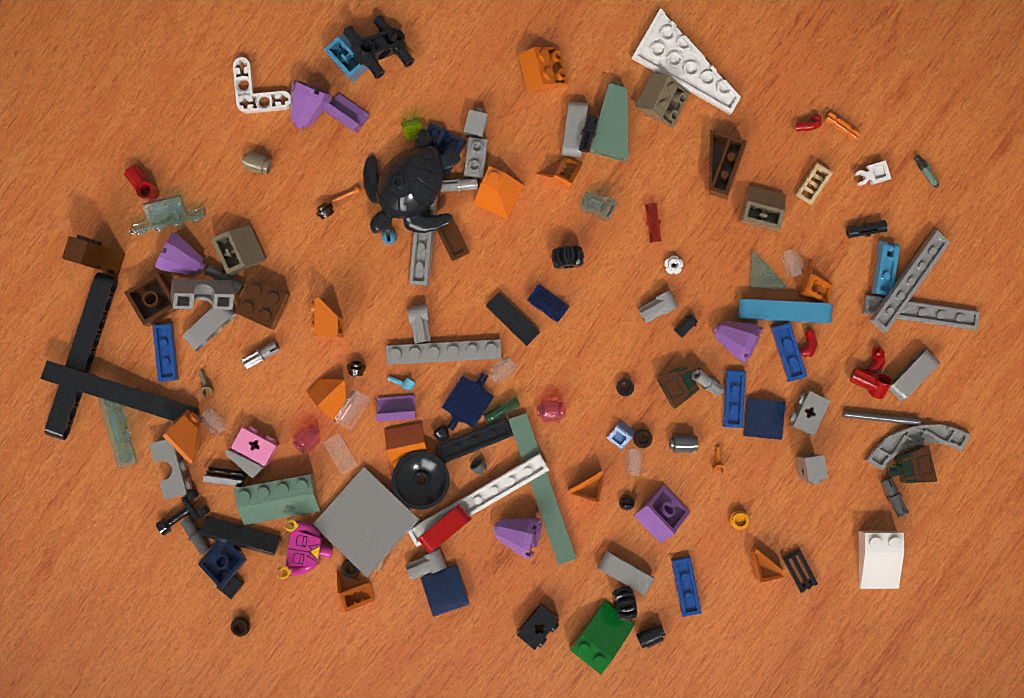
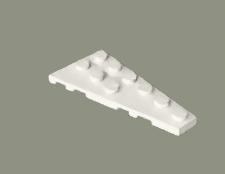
M660 8L632 59L657 74L669 75L685 90L731 115L741 96L717 73L714 66L708 63L704 55L686 35L684 36L680 32L677 25Z

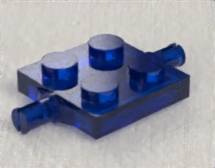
M482 373L476 382L467 379L463 375L461 376L441 407L453 417L447 428L454 431L459 422L466 423L472 428L475 427L494 398L483 387L489 376Z

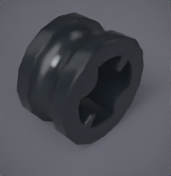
M623 379L617 383L616 390L621 396H629L634 391V385L630 380ZM623 382H627L626 385H630L628 393L621 392L620 390Z

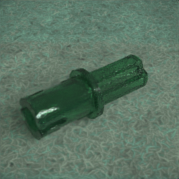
M513 397L501 405L497 404V407L484 413L483 416L489 425L502 416L506 417V414L521 405L517 397Z

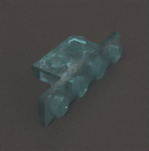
M181 194L143 203L142 206L148 222L132 225L129 229V234L139 236L147 233L149 230H163L169 225L176 227L190 220L197 222L203 219L206 209L202 208L187 212Z
M98 397L117 467L123 468L136 464L137 459L131 442L132 436L128 430L126 415L122 410L121 404Z

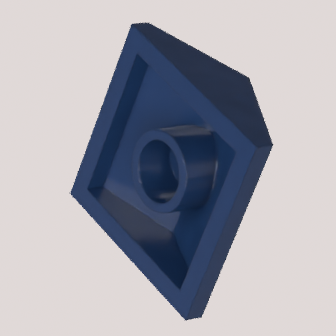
M747 398L743 436L782 440L786 402Z
M217 541L198 565L220 589H223L247 558L238 546Z

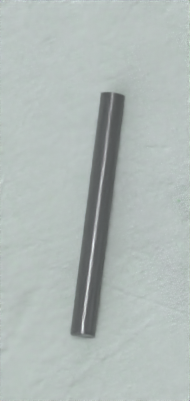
M843 410V418L911 425L921 424V418Z

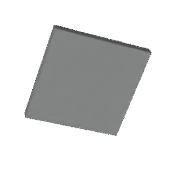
M363 467L313 525L366 577H369L420 518L400 502L366 467Z

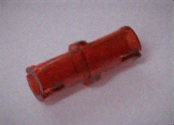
M657 203L646 204V226H648L650 243L662 241L659 226L661 220L658 218Z

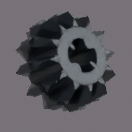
M570 245L555 248L552 252L554 268L572 269L582 266L584 263L582 247Z
M621 587L614 590L613 601L618 619L620 621H628L636 618L638 612L633 590L630 587Z

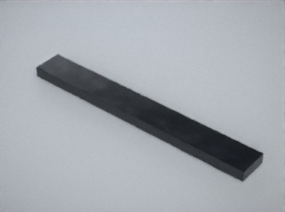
M49 360L46 361L40 378L174 421L187 409L196 415L199 408Z

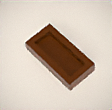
M453 219L448 225L437 230L452 262L469 254Z

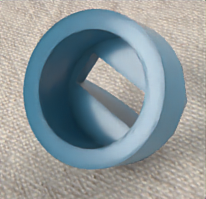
M387 229L382 232V241L387 245H392L397 240V234L394 230ZM387 232H390L391 241H387Z

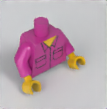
M286 518L288 522H291L289 527L283 526L287 531H291L285 565L288 568L279 566L277 570H284V574L277 576L278 578L286 579L288 576L302 575L313 570L320 563L321 557H332L333 547L323 546L324 537L310 523L295 522L291 518Z

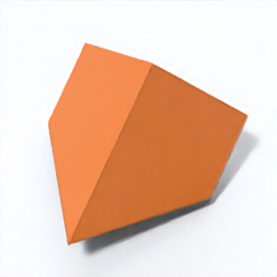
M565 156L564 159L536 174L570 190L582 163Z
M810 258L798 294L827 303L833 285L827 282Z
M320 379L307 391L315 405L333 420L347 407L345 379Z
M599 470L568 488L569 492L599 503L604 477L603 471Z
M752 547L751 557L754 578L762 583L787 575L765 555Z
M337 571L338 597L343 613L375 601L370 582L355 577L348 578L342 572Z

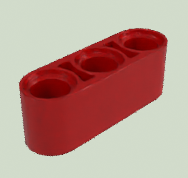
M459 503L420 535L417 540L430 554L467 524L472 517Z

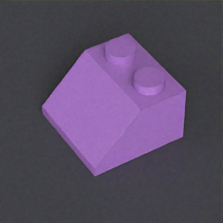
M663 484L641 505L634 516L662 543L675 534L690 511Z

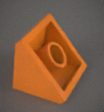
M422 423L384 430L386 451L392 468L404 456L417 451L428 452Z

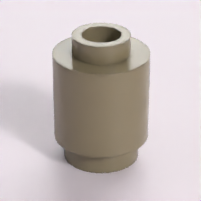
M249 151L248 154H244L242 165H244L245 170L263 175L269 174L272 160L268 159L267 156Z

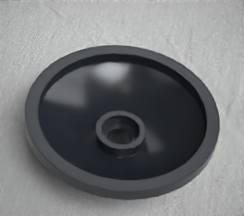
M417 451L404 456L396 464L392 473V488L400 502L412 509L424 510L436 506L446 496L450 485L449 471L445 463L438 456L425 451ZM419 476L425 477L424 483L418 481Z

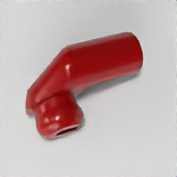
M813 115L812 121L796 122V132L812 131L821 127L823 124L821 121L822 116Z
M814 330L804 332L807 345L800 350L804 358L812 357L818 347Z
M879 346L872 349L873 363L866 369L874 374L885 364V352Z

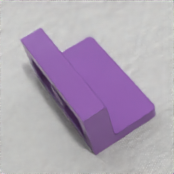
M340 94L335 97L331 104L328 103L323 108L327 114L356 134L369 118L368 113Z
M415 396L377 398L378 414H376V422L415 419Z

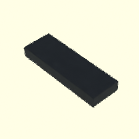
M500 293L486 305L526 346L540 333Z

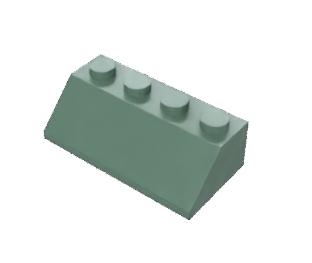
M314 473L234 488L237 509L244 525L321 511Z

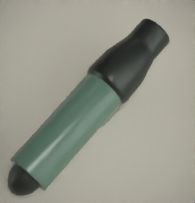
M919 155L915 157L914 160L930 184L938 188L939 181L932 173L930 164L925 162Z

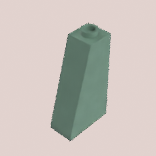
M613 82L608 84L595 130L596 136L593 138L589 153L626 163L629 156L627 88L621 83Z

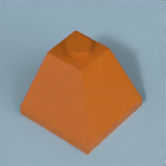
M489 166L473 204L508 220L524 185L508 174Z
M187 409L170 423L163 437L189 464L193 462L200 450L201 422L194 412H190Z

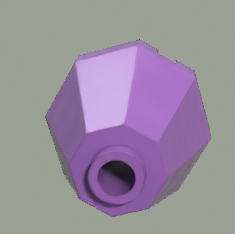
M293 80L290 120L294 122L293 125L301 129L310 127L324 111L323 108L328 103L330 104L333 95L315 86L307 85V83Z
M172 232L158 257L155 267L163 271L196 276L197 272L201 274L205 263H203L204 258L181 236Z
M723 321L722 324H717L714 334H716L715 339L736 359L747 364V358L750 359L760 339L758 336L763 332V327L756 324Z
M536 517L501 519L499 522H496L493 533L496 534L497 540L518 555L530 559L534 555V551H531L532 547L536 548L542 529V525L539 524L542 522V519Z

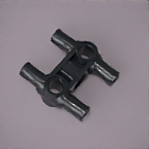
M379 15L374 19L373 23L377 26L380 33L361 38L353 25L344 29L343 34L351 43V49L354 52V61L360 65L367 66L375 79L381 78L385 73L378 60L397 55L405 68L411 66L415 61L406 48L404 33L400 29L391 27L383 15Z

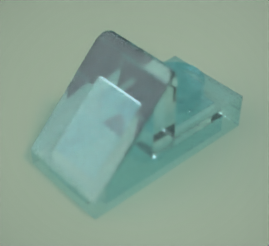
M586 191L579 209L596 215L603 221L610 220L618 202Z

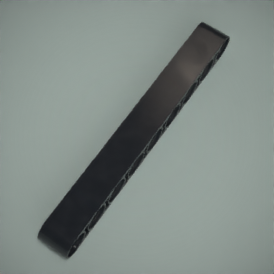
M100 272L95 275L65 366L86 373L90 372L118 285L116 277ZM61 385L58 386L45 426V435L61 440L67 439L83 392Z

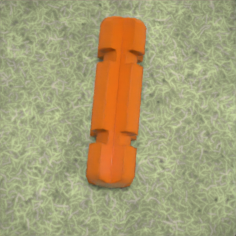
M829 112L825 117L827 123L833 124L834 128L844 135L847 134V137L851 140H855L859 136V130L855 127L853 129L852 125L842 118H837L835 113Z

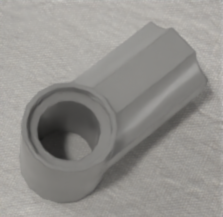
M669 290L656 297L652 302L639 308L638 311L644 322L647 323L662 314L665 315L678 308L679 305Z
M427 305L407 307L415 344L431 341Z
M436 549L430 554L427 553L424 557L405 565L411 580L430 572H438L447 567L440 549Z

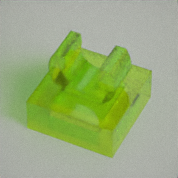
M413 115V119L406 121V118H404L403 122H401L406 140L417 138L419 131L423 129L419 117Z

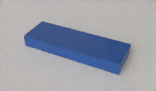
M787 322L771 327L787 381L791 382L807 377L791 323Z
M173 323L152 325L158 382L179 380Z
M726 370L723 427L743 428L746 371Z
M691 556L671 559L682 617L701 614Z

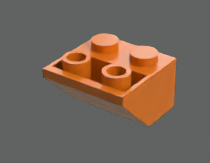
M533 47L518 55L527 92H541L568 85L567 73L564 68L560 48Z
M315 297V302L312 301L311 311L314 313V321L311 322V332L319 338H343V318L324 299Z

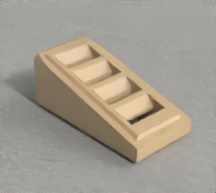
M815 162L795 195L812 205L833 172ZM818 170V171H820L821 173H823L825 176L822 178V177H820L819 175H817L815 172ZM815 177L821 181L820 184L815 183L811 178ZM810 183L816 187V190L813 191L807 187V184ZM804 189L812 194L811 198L802 193Z

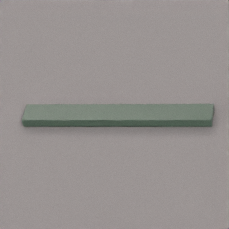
M527 413L508 419L523 462L539 454L540 451ZM545 472L530 481L556 560L558 565L576 559L548 474Z

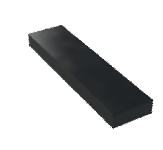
M504 418L435 447L440 459L447 463L514 435L507 418Z
M209 516L206 517L200 531V536L275 556L281 540L280 536Z

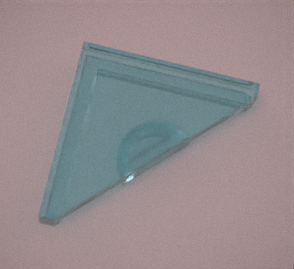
M751 252L750 288L786 289V285L755 252Z

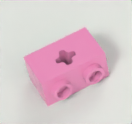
M252 426L248 428L242 427L231 448L263 466L269 465L279 447V444L275 443L276 439L269 435L264 437L258 434L259 430ZM258 441L260 448H254L253 442Z

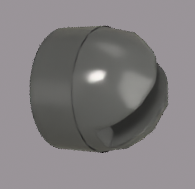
M479 457L470 464V469L476 474H483L482 471L487 470V465Z

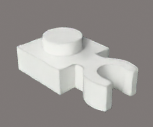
M886 160L867 166V172L860 170L854 174V176L861 175L863 177V181L857 183V186L866 184L868 180H870L871 185L892 179Z

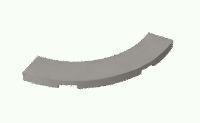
M941 424L912 425L885 437L870 451L865 461L883 470L900 451L924 443H939L962 451L971 435L955 427Z

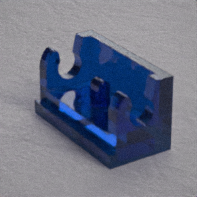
M540 284L537 285L527 299L528 303L556 323L560 321L570 307Z

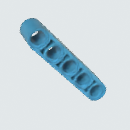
M739 299L738 319L832 323L833 304Z

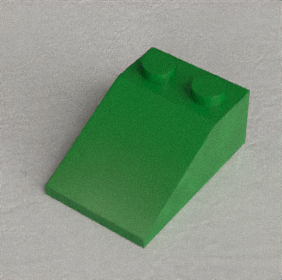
M604 600L569 645L570 651L601 675L614 659L635 624L630 620L620 621L615 608Z

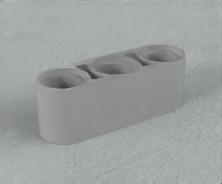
M569 101L562 155L581 158L582 152L579 151V145L582 138L581 130L585 126L588 103Z
M211 308L182 337L195 351H198L237 314L233 309L213 310Z
M926 348L923 349L892 380L893 383L889 390L900 401H904L937 368L940 361Z
M609 551L605 552L597 566L599 570L643 595H646L655 579L650 574Z

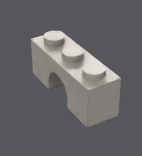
M172 279L170 295L173 309H193V303L197 300L208 301L211 303L213 310H232L234 290L231 280Z
M166 439L149 444L154 463L166 461L172 468L170 477L159 481L164 500L190 493L192 481L190 477H187V463L185 459H182V455Z

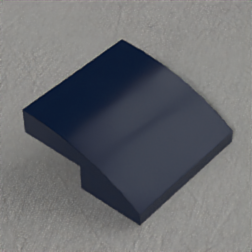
M432 123L427 128L432 137L430 146L436 147L440 155L447 151H456L460 155L466 144L464 139ZM453 167L443 169L444 174L449 175Z
M457 565L421 577L433 617L470 605Z

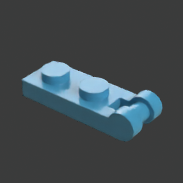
M880 240L877 244L878 256L872 293L887 296L895 284L900 245L898 243L888 244L887 241Z

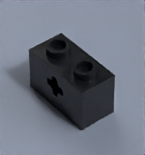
M540 602L517 630V636L532 649L541 648L547 641L546 636L550 631L553 633L558 628L559 616ZM536 624H543V630L538 629L536 631Z

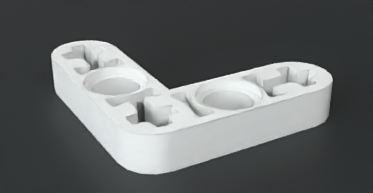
M244 57L235 59L233 62L236 104L241 112L249 114L287 110L291 107V95L286 91L254 94L251 63ZM242 62L247 66L244 67V74L246 76H242V71L238 68ZM248 81V89L241 90L239 88L240 82ZM275 96L276 100H282V96H285L288 101H285V105L281 102H275L276 106H274L272 97ZM264 97L270 100V104L267 107L260 106V100ZM247 100L249 103H256L257 108H255L254 104H249L245 109L241 104Z

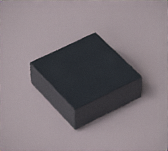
M234 575L223 589H220L218 586L216 588L232 599L245 583Z

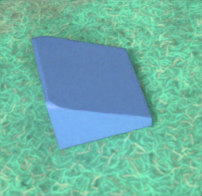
M620 420L607 439L622 450L633 438L635 430Z

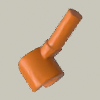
M716 447V463L712 467L715 474L717 467H722V474L725 473V467L721 464V447Z

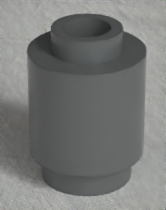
M673 434V438H669V448L673 449V453H693V451L698 450V437L692 434Z

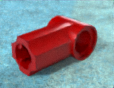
M135 164L125 170L124 176L134 187L140 198L148 202H154L158 199V188L151 183L139 165ZM150 188L149 195L145 196L146 189Z
M859 366L855 368L850 378V382L867 389L869 394L877 399H883L893 383L889 376L881 373L876 375Z

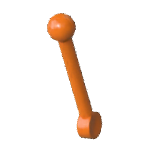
M356 186L354 190L326 200L323 203L329 205L354 193L359 194L361 188Z

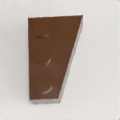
M710 130V195L725 200L728 199L747 146V141Z
M77 234L76 238L68 237L62 259L119 275L125 254L101 246L102 242Z

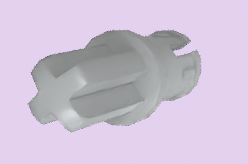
M457 177L455 180H443L441 192L458 191V193L464 190H477V178L459 179Z
M272 341L261 349L257 348L255 352L243 358L241 362L248 369L261 361L265 362L266 358L280 351L276 343Z
M700 369L693 372L692 379L701 384L704 390H709L715 396L723 394V387L712 376L706 375Z

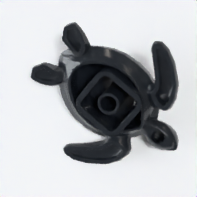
M421 129L417 135L415 146L393 157L382 170L379 179L377 159L373 155L369 156L363 171L364 189L369 200L373 203H379L381 211L376 213L370 222L372 233L377 234L387 230L392 225L393 218L403 219L406 229L416 233H427L448 225L453 218L450 213L433 216H421V214L434 203L440 194L444 177L443 169H449L461 161L459 153L447 151L440 155L436 147L430 146L432 142L430 132Z

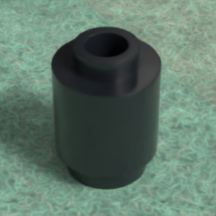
M656 623L640 630V633L636 634L643 649L646 647L650 648L664 641L663 636L666 635L661 624L657 626Z

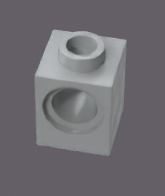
M479 108L469 109L464 128L465 136L483 139L488 121V114L484 110Z

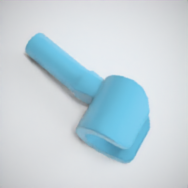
M388 376L387 379L406 390H411L415 385V382L408 377L404 382Z

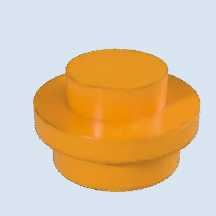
M734 511L730 516V524L737 530L745 529L749 524V516L744 511Z

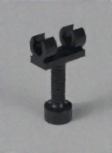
M196 490L181 498L186 507L179 511L178 514H175L168 520L161 519L156 523V527L162 535L165 536L171 532V526L189 515V513H191L196 521L210 512L207 506H203L196 511L191 501L199 496Z

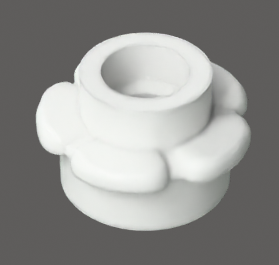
M670 256L664 263L666 271L669 274L680 273L683 261L678 256Z

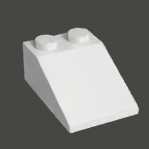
M897 530L858 531L859 588L899 589L904 557V533Z

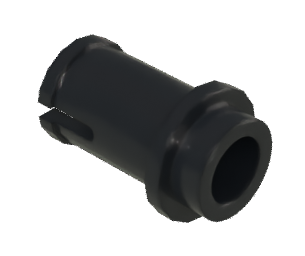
M691 314L686 315L685 319L674 331L683 338L694 326H697L698 321Z

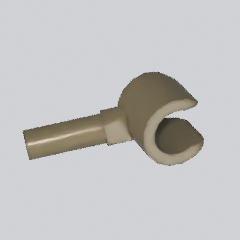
M202 370L199 371L203 388L201 389V395L205 398V389H209L210 394L212 395L214 393V388L208 385L204 371Z

